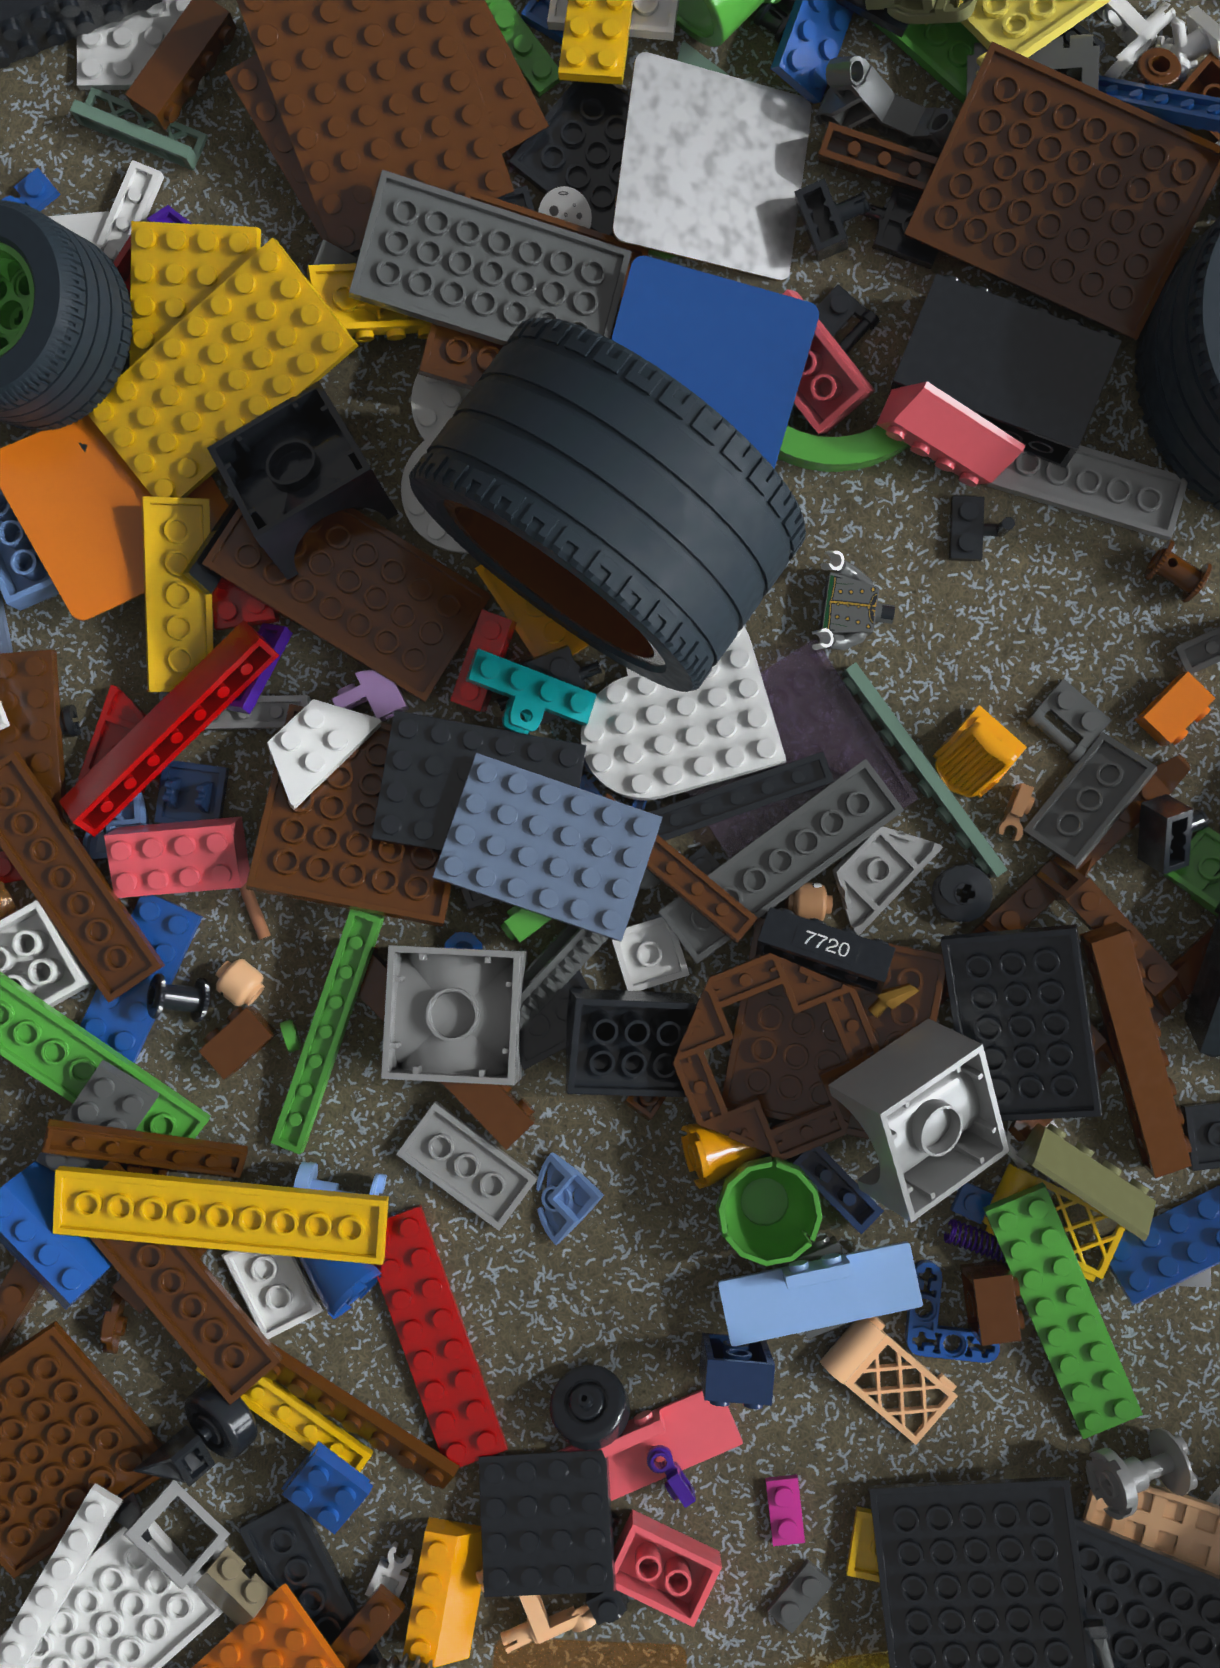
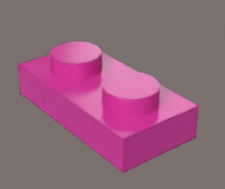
M797 1474L765 1478L773 1546L805 1543Z

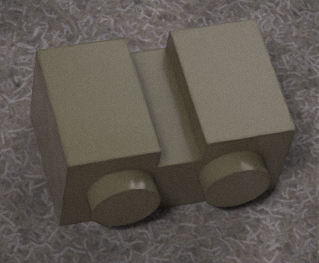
M227 1546L215 1560H210L203 1569L205 1572L195 1585L237 1626L239 1624L244 1625L254 1619L267 1602V1598L274 1591L256 1573L248 1578L241 1571L246 1563Z

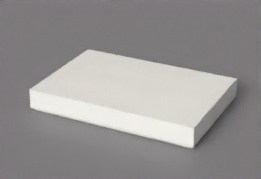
M227 1251L221 1255L256 1326L267 1339L323 1311L297 1257Z

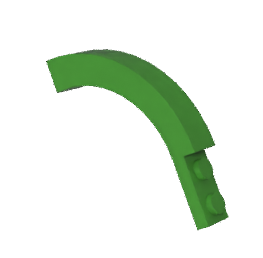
M787 426L778 459L805 469L842 472L858 470L884 462L901 453L910 445L904 441L891 439L886 435V430L880 426L862 433L840 437L811 435Z

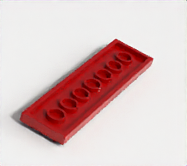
M418 1205L388 1216L384 1262L382 1265H373L382 1273L380 1278L377 1276L440 1454L463 1467L479 1461V1457L492 1456L508 1450L506 1439L422 1206Z

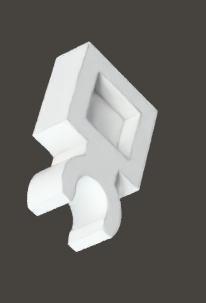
M395 1541L388 1552L389 1563L383 1560L379 1561L365 1595L370 1597L382 1583L399 1598L409 1576V1573L402 1569L410 1565L414 1550L410 1548L406 1557L399 1558L395 1553L398 1542Z

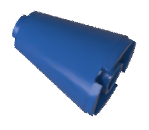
M299 1257L328 1315L333 1319L340 1317L352 1308L350 1304L359 1297L362 1299L378 1282L377 1276L380 1278L382 1274L373 1264Z

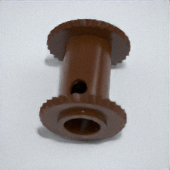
M1157 47L1147 49L1137 61L1136 67L1140 77L1131 81L1167 88V86L1177 82L1182 70L1180 61L1173 52L1167 49Z
M1169 540L1151 558L1144 573V578L1149 580L1155 574L1161 576L1184 590L1181 601L1184 603L1189 602L1207 582L1212 571V565L1206 563L1200 569L1171 552L1175 543Z

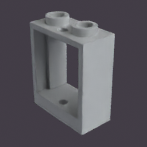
M172 1480L123 1535L179 1589L183 1590L186 1585L192 1588L205 1572L202 1566L210 1557L215 1560L228 1546L225 1540L230 1533L175 1480ZM176 1497L216 1534L182 1575L141 1537Z

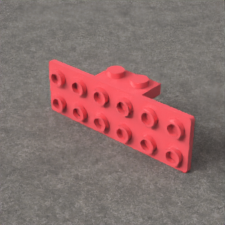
M701 1389L652 1411H643L629 1420L622 1434L614 1442L601 1448L604 1457H608L611 1501L666 1478L665 1473H655L647 1464V1454L656 1445H663L669 1448L674 1463L677 1462L682 1470L742 1445L741 1435L729 1407L715 1406L710 1404V1401H705L703 1390ZM571 1445L559 1451H577L583 1449H579ZM658 1456L655 1458V1461L662 1462L665 1460V1458L662 1456Z

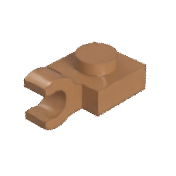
M1024 783L1015 785L1004 811L1005 815L996 828V834L1003 835L1005 828L1011 826L1014 829V835L1011 840L1016 842L1021 839L1023 827L1020 824V818L1024 814L1027 815L1033 806L1035 798L1031 795L1034 787Z

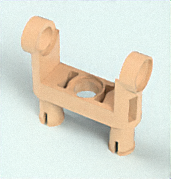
M482 1569L480 1571H476V1577L478 1583L481 1584L480 1588L484 1593ZM540 1595L519 1596L527 1615V1621L500 1632L503 1645H506L505 1650L509 1654L511 1651L533 1641L536 1644H541L570 1630L573 1632L585 1631L595 1625L596 1621L587 1604L576 1609L572 1606L548 1616Z

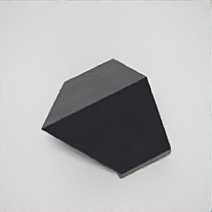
M186 1425L133 1471L184 1482L190 1487L215 1465V1462L202 1439Z

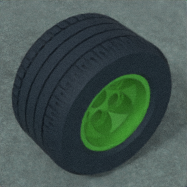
M0 200V421L20 429L32 431L59 429L77 422L79 419L87 416L89 412H92L93 408L98 407L97 404H101L103 399L107 397V394L111 392V388L113 389L115 382H117L118 377H120L128 357L131 345L130 340L132 338L133 317L131 314L130 297L117 267L99 247L32 207L17 202Z

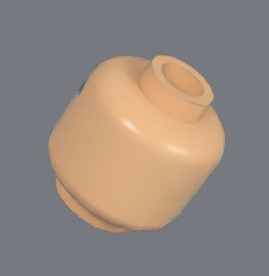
M238 959L233 963L226 961L215 974L219 978L216 983V990L235 1006L251 1005L265 988L262 984L263 974L244 959Z

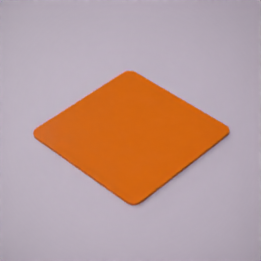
M89 415L84 416L77 422H73L71 425L54 430H42L0 448V489L70 614L77 620L85 621L145 594L142 497H152V495ZM79 443L87 445L85 452L83 451ZM212 476L207 478L186 497L209 499L210 532L228 507Z

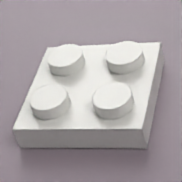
M663 917L626 927L621 942L612 939L628 991H641L690 975L679 939Z

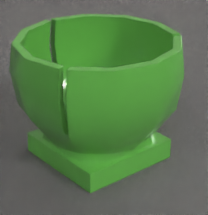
M771 1156L745 1161L724 1180L715 1206L719 1232L722 1233L721 1236L740 1257L765 1266L792 1262L812 1246V1242L806 1233L815 1242L823 1217L818 1188L801 1167Z

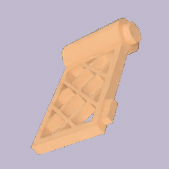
M878 1317L854 1321L824 1355L820 1363L835 1379L850 1388L917 1445L958 1397L953 1392L957 1386L942 1373L936 1377L882 1330L886 1325ZM888 1344L895 1350L896 1363L879 1365V1354ZM901 1356L908 1362H902ZM916 1368L919 1371L920 1383L903 1385L902 1370ZM896 1370L897 1385L881 1387L880 1372ZM874 1372V1388L862 1389L855 1383L863 1373ZM925 1377L931 1382L925 1383ZM940 1389L946 1394L938 1405L927 1406L926 1390ZM920 1390L921 1406L904 1407L903 1392ZM898 1393L899 1408L885 1409L882 1406L881 1394ZM870 1395H876V1400H874ZM922 1413V1424L915 1433L905 1426V1414ZM893 1415H899L900 1421Z

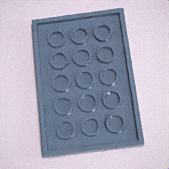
M476 753L433 878L621 942L663 817Z

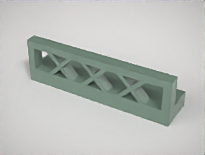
M91 87L85 103L74 99L70 108V112L80 125L194 171L208 139L207 134L176 121L168 126L169 136L167 137L151 131L147 128L156 124L150 120L144 122L142 118L144 116L135 111L130 102ZM96 99L108 102L112 112L107 113L93 107ZM114 105L121 109L115 110ZM129 112L135 113L141 124H134L119 116ZM171 129H174L179 132L173 134ZM188 135L196 138L197 142L194 149H192V147L176 140Z

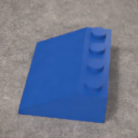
M35 1161L0 1188V1243L67 1310L113 1265L89 1237L53 1234L55 1172Z

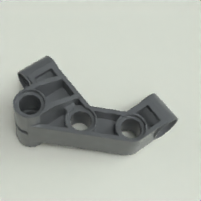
M857 55L834 57L828 62L826 80L830 89L827 90L815 116V120L820 125L822 123L828 125L830 121L850 129L857 125L865 129L871 127L879 131V135L907 148L909 145L919 149V152L925 154L941 153L956 121V116L947 108H925L896 95L875 68L864 57Z

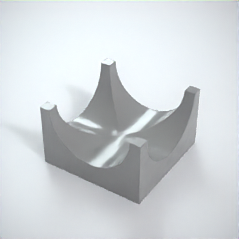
M388 945L381 1079L515 1085L522 1079V1066L519 1054L520 1006L528 951Z

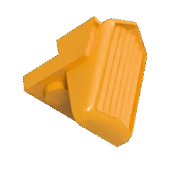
M979 705L933 755L936 759L935 769L951 792L969 798L975 796L981 798L999 782L1027 747Z

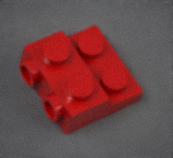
M223 578L212 592L213 620L215 630L217 631L236 628L243 620L250 626L279 622L278 612Z

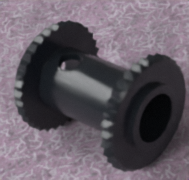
M162 973L155 974L150 982L147 993V1011L149 1016L156 1019L163 1009L191 1012L190 1015L193 1022L198 1023L202 1021L207 1013L210 1000L208 981L205 978H199L194 987L166 984Z

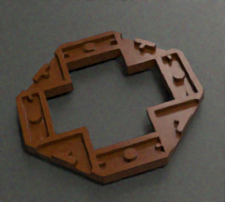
M768 952L708 976L672 1062L698 1125L715 1130L752 1148L755 1147L769 1153L773 1157L786 1160L845 1135L852 1113L841 1102L831 1096L828 1085L879 1052L880 1048L856 989ZM782 984L794 1014L823 1002L825 1003L848 1061L818 1073L830 1104L769 1127L758 1098L727 1110L704 1051L734 1039L723 1013V1007Z

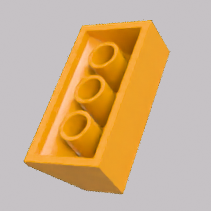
M429 1517L424 1533L403 1656L407 1653L411 1661H415L417 1656L420 1655L422 1663L428 1664L432 1660V1667L435 1668L469 1658L481 1593V1584L478 1583L476 1571L483 1569L481 1526Z

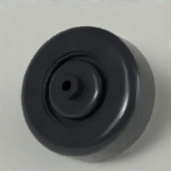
M582 1365L571 1369L559 1379L552 1391L549 1409L555 1428L566 1442L579 1449L597 1450L608 1446L622 1434L630 1415V1401L624 1386L613 1372L599 1365Z
M207 1380L186 1398L184 1410L190 1426L202 1439L203 1443L217 1455L226 1459L237 1458L255 1441L258 1433L257 1424L252 1412L241 1397L230 1405L211 1381Z

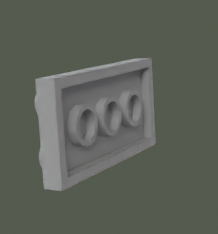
M437 1101L433 1103L396 1154L498 1231H500L538 1179V1176Z

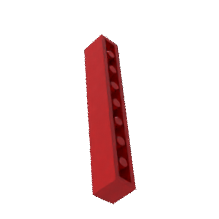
M243 620L59 801L71 821L96 837L279 654L253 627Z

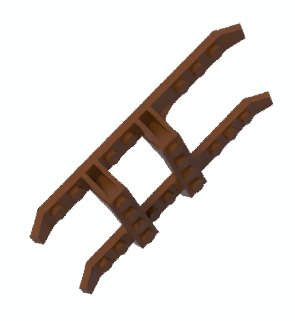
M1181 754L1156 765L1157 771L1077 870L1056 855L1052 856L970 933L1024 929L1054 900L1083 922L1089 930L1117 922L1126 929H1130L1136 938L1137 948L1134 951L1136 958L1141 962L1145 971V978L1142 981L1144 988L1149 992L1153 1001V1008L1150 1009L1152 1018L1158 1023L1164 1017H1168L1171 1014V1010L1180 1002H1184L1193 991L1215 924L1169 965L1090 878H1086L1094 864L1140 822L1141 802L1165 794H1171L1190 771V764ZM946 974L940 1005L949 998ZM1091 1024L1098 1080H1100V1076L1111 1066L1114 1067L1115 1064L1104 1026L1097 1031ZM1053 1119L1012 1121L1008 1131L1018 1142L1025 1141L1037 1123L1046 1127Z

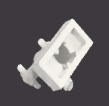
M1198 6L1185 12L1188 35L1185 22L1174 17L1171 20L1173 38L1165 40L1164 36H1158L1155 45L1157 48H1164L1173 52L1178 57L1182 69L1179 77L1181 82L1186 79L1191 69L1198 66V61L1195 59L1200 56L1208 55L1212 52L1220 60V25Z

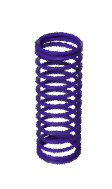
M954 1218L948 1222V1226L951 1224L952 1230L950 1235L949 1233L947 1234V1231L944 1234L945 1243L951 1244L953 1242L954 1246L959 1243V1248L964 1245L965 1250L969 1248L970 1252L975 1249L976 1254L980 1252L981 1256L985 1254L987 1258L991 1255L992 1260L996 1258L997 1262L1002 1259V1263H1006L1002 1252L999 1257L998 1243L994 1254V1235L983 1231L981 1228L977 1229L976 1226L972 1227L971 1225H966V1223L961 1224L960 1221L954 1220ZM958 1223H959V1225H960V1226H959V1235H958V1238H957V1241H956V1236H955V1235H956L957 1226H958ZM965 1225V1228H964L965 1234H964V1238H963V1241H962V1237H961L962 1226ZM970 1227V1238L967 1244V1228ZM973 1229H975V1230H976V1231H975L976 1237H975L974 1245H973V1247H972V1242H971V1240H972V1236H973ZM981 1231V1234H980L981 1241H980V1245H979V1248H978V1243H977V1240H978V1232ZM984 1233H986V1238H987V1240H986V1245H985V1248H984V1251H983V1245H982V1244H983V1239H984ZM989 1235H992V1244L988 1254Z

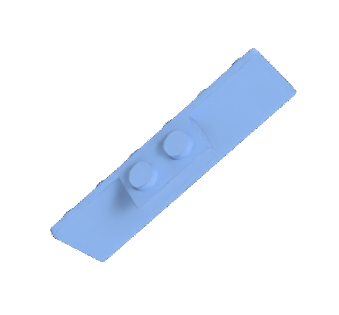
M907 1241L842 1255L831 1253L822 1256L819 1260L809 1262L808 1260H798L789 1263V1266L728 1278L718 1282L731 1346L744 1345L923 1306L912 1250Z

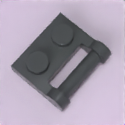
M1062 679L1026 719V722L1032 728L1036 726L1067 753L1066 758L1072 763L1081 758L1086 749L1112 721L1065 679ZM1048 711L1081 738L1077 744L1044 717Z

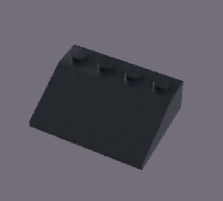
M569 988L566 1025L567 1094L686 1097L672 1061L699 998L694 993Z

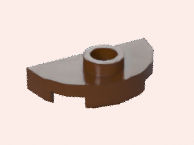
M113 1291L110 1296L112 1299L110 1312L105 1311L103 1315L100 1341L105 1343L102 1348L104 1353L117 1354L119 1339L126 1332L128 1317L123 1316L125 1300L116 1291Z

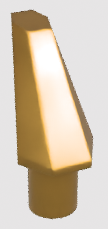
M910 983L884 989L881 994H876L878 998L868 1010L878 1018L888 1006L893 1010L919 992V990Z

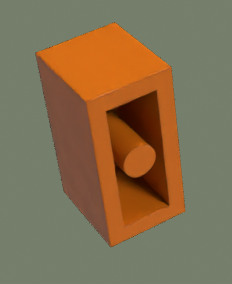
M1189 672L1178 675L1134 720L1160 746L1171 743L1176 745L1187 736L1189 732L1186 728L1193 721L1199 722L1210 712L1211 709L1208 706L1216 698Z

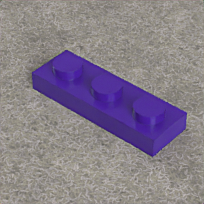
M262 624L258 633L272 646L279 656L226 708L227 710L245 714L251 713L293 634L286 626Z

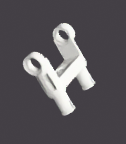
M1111 0L1095 11L1105 22L1108 20L1115 27L1113 31L1128 45L1116 56L1118 60L1108 69L1104 76L1116 79L1120 75L1124 77L1141 54L1156 42L1157 34L1176 17L1173 7L1165 14L1164 11L1170 6L1169 3L1163 2L1147 19H1144L1127 0Z

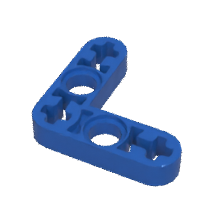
M918 1261L915 1264L919 1288L921 1290L924 1289V1280L918 1275L919 1273H924L926 1267H929L935 1276L928 1279L927 1288L929 1291H934V1294L932 1295L924 1291L920 1292L922 1299L931 1301L932 1308L928 1314L918 1315L915 1309L907 1310L905 1342L910 1351L918 1356L989 1363L995 1360L1000 1352L999 1344H993L991 1349H986L985 1354H982L976 1347H969L970 1353H966L968 1348L967 1336H971L969 1340L972 1344H980L971 1331L967 1328L938 1325L942 1272L933 1261ZM919 1332H923L927 1339L936 1340L935 1333H939L937 1337L938 1350H934L935 1346L932 1342H923L921 1347H917V1344L912 1339L913 1337H918ZM952 1334L959 1336L960 1345L956 1350L948 1351L944 1348L943 1342L947 1336Z

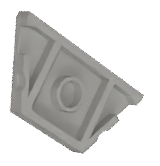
M885 826L854 847L832 870L851 930L859 936L943 847L938 843Z

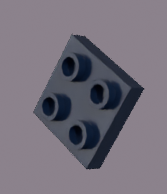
M173 760L161 772L154 822L172 823L222 818L229 768Z

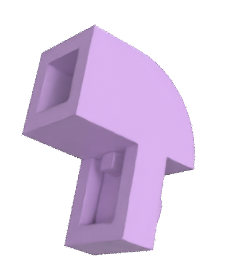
M373 670L355 673L360 685L357 687L355 684L347 685L337 691L338 696L332 698L335 706L349 710L368 701L376 718L382 722L393 717L395 710L404 712L409 709L400 688L394 682Z

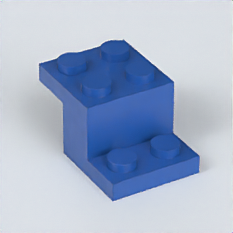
M318 1441L289 1476L281 1489L284 1490L282 1493L284 1497L335 1535L369 1495L373 1485L369 1483L370 1480Z

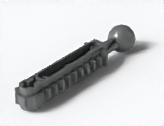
M645 869L639 889H653L661 881ZM569 924L555 937L524 971L519 1030H523L530 1025L539 1012L608 939L607 937Z

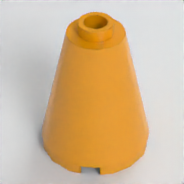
M697 1123L684 1125L681 1128L682 1131L687 1132V1135L681 1137L686 1164L689 1172L696 1171L699 1179L693 1181L699 1189L709 1187L730 1175L745 1161L758 1159L767 1154L762 1150L747 1146Z

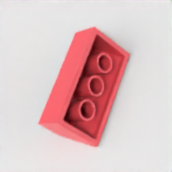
M927 381L892 389L876 424L886 430V435L891 439L904 441L911 446L912 452L920 456H928L936 461V467L960 476V482L971 487H976L978 484L992 483L1024 451L1026 446Z

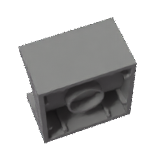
M925 1020L828 1085L831 1096L841 1102L861 1124L879 1160L877 1166L857 1179L859 1189L911 1223L1010 1152L983 1044L933 1020Z

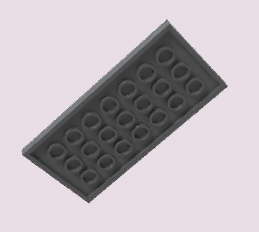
M382 170L352 279L349 297L505 346L507 340L522 321L544 317L568 321L610 339L632 251Z

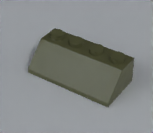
M1037 1123L1016 1155L1145 1241L1149 1236L1156 1201L1146 1195L1150 1189L1134 1178L1128 1183L1119 1177L1122 1170L1107 1160L1100 1164L1091 1157L1095 1152L1077 1141L1073 1146L1065 1141L1064 1138L1067 1134L1050 1123L1046 1128Z

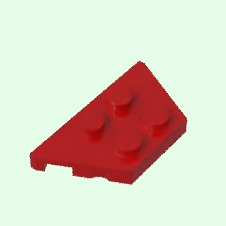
M110 685L77 783L146 716L117 686Z

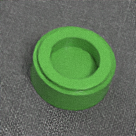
M289 1019L280 1022L281 1032L289 1053L300 1050L302 1044L294 1021Z

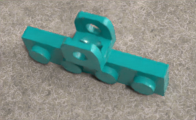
M479 648L475 650L465 680L509 697L503 713L502 725L507 730L523 734L533 732L539 727L544 711L582 726L587 725L597 696L595 693Z

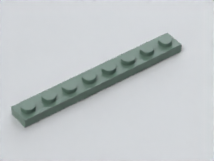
M855 662L842 672L845 678L842 680L844 687L852 696L857 694L861 699L863 705L860 707L865 716L871 722L876 720L882 730L879 734L883 741L889 747L893 745L901 754L898 760L902 767L908 773L911 771L915 773L920 780L917 786L921 793L927 799L930 797L934 799L939 806L935 810L945 824L951 823L958 832L954 836L964 850L969 848L976 857L973 860L976 868H979L991 878L999 877L1008 869L859 665Z

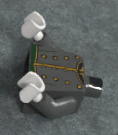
M825 551V554L830 556L831 563H821V569L833 570L834 573L830 572L826 577L819 630L812 631V635H818L820 643L812 645V648L814 650L827 648L845 651L864 642L866 636L873 633L875 622L892 624L895 605L878 603L879 587L874 586L872 579L855 565L846 561L840 551Z

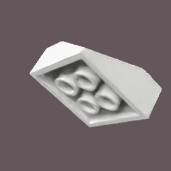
M38 900L0 920V972L51 1007L95 984Z

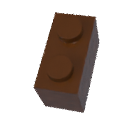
M253 1005L245 1009L242 1006L238 1007L226 1018L230 1022L221 1031L218 1027L215 1028L203 1039L206 1045L199 1050L200 1054L224 1080L231 1077L278 1034Z

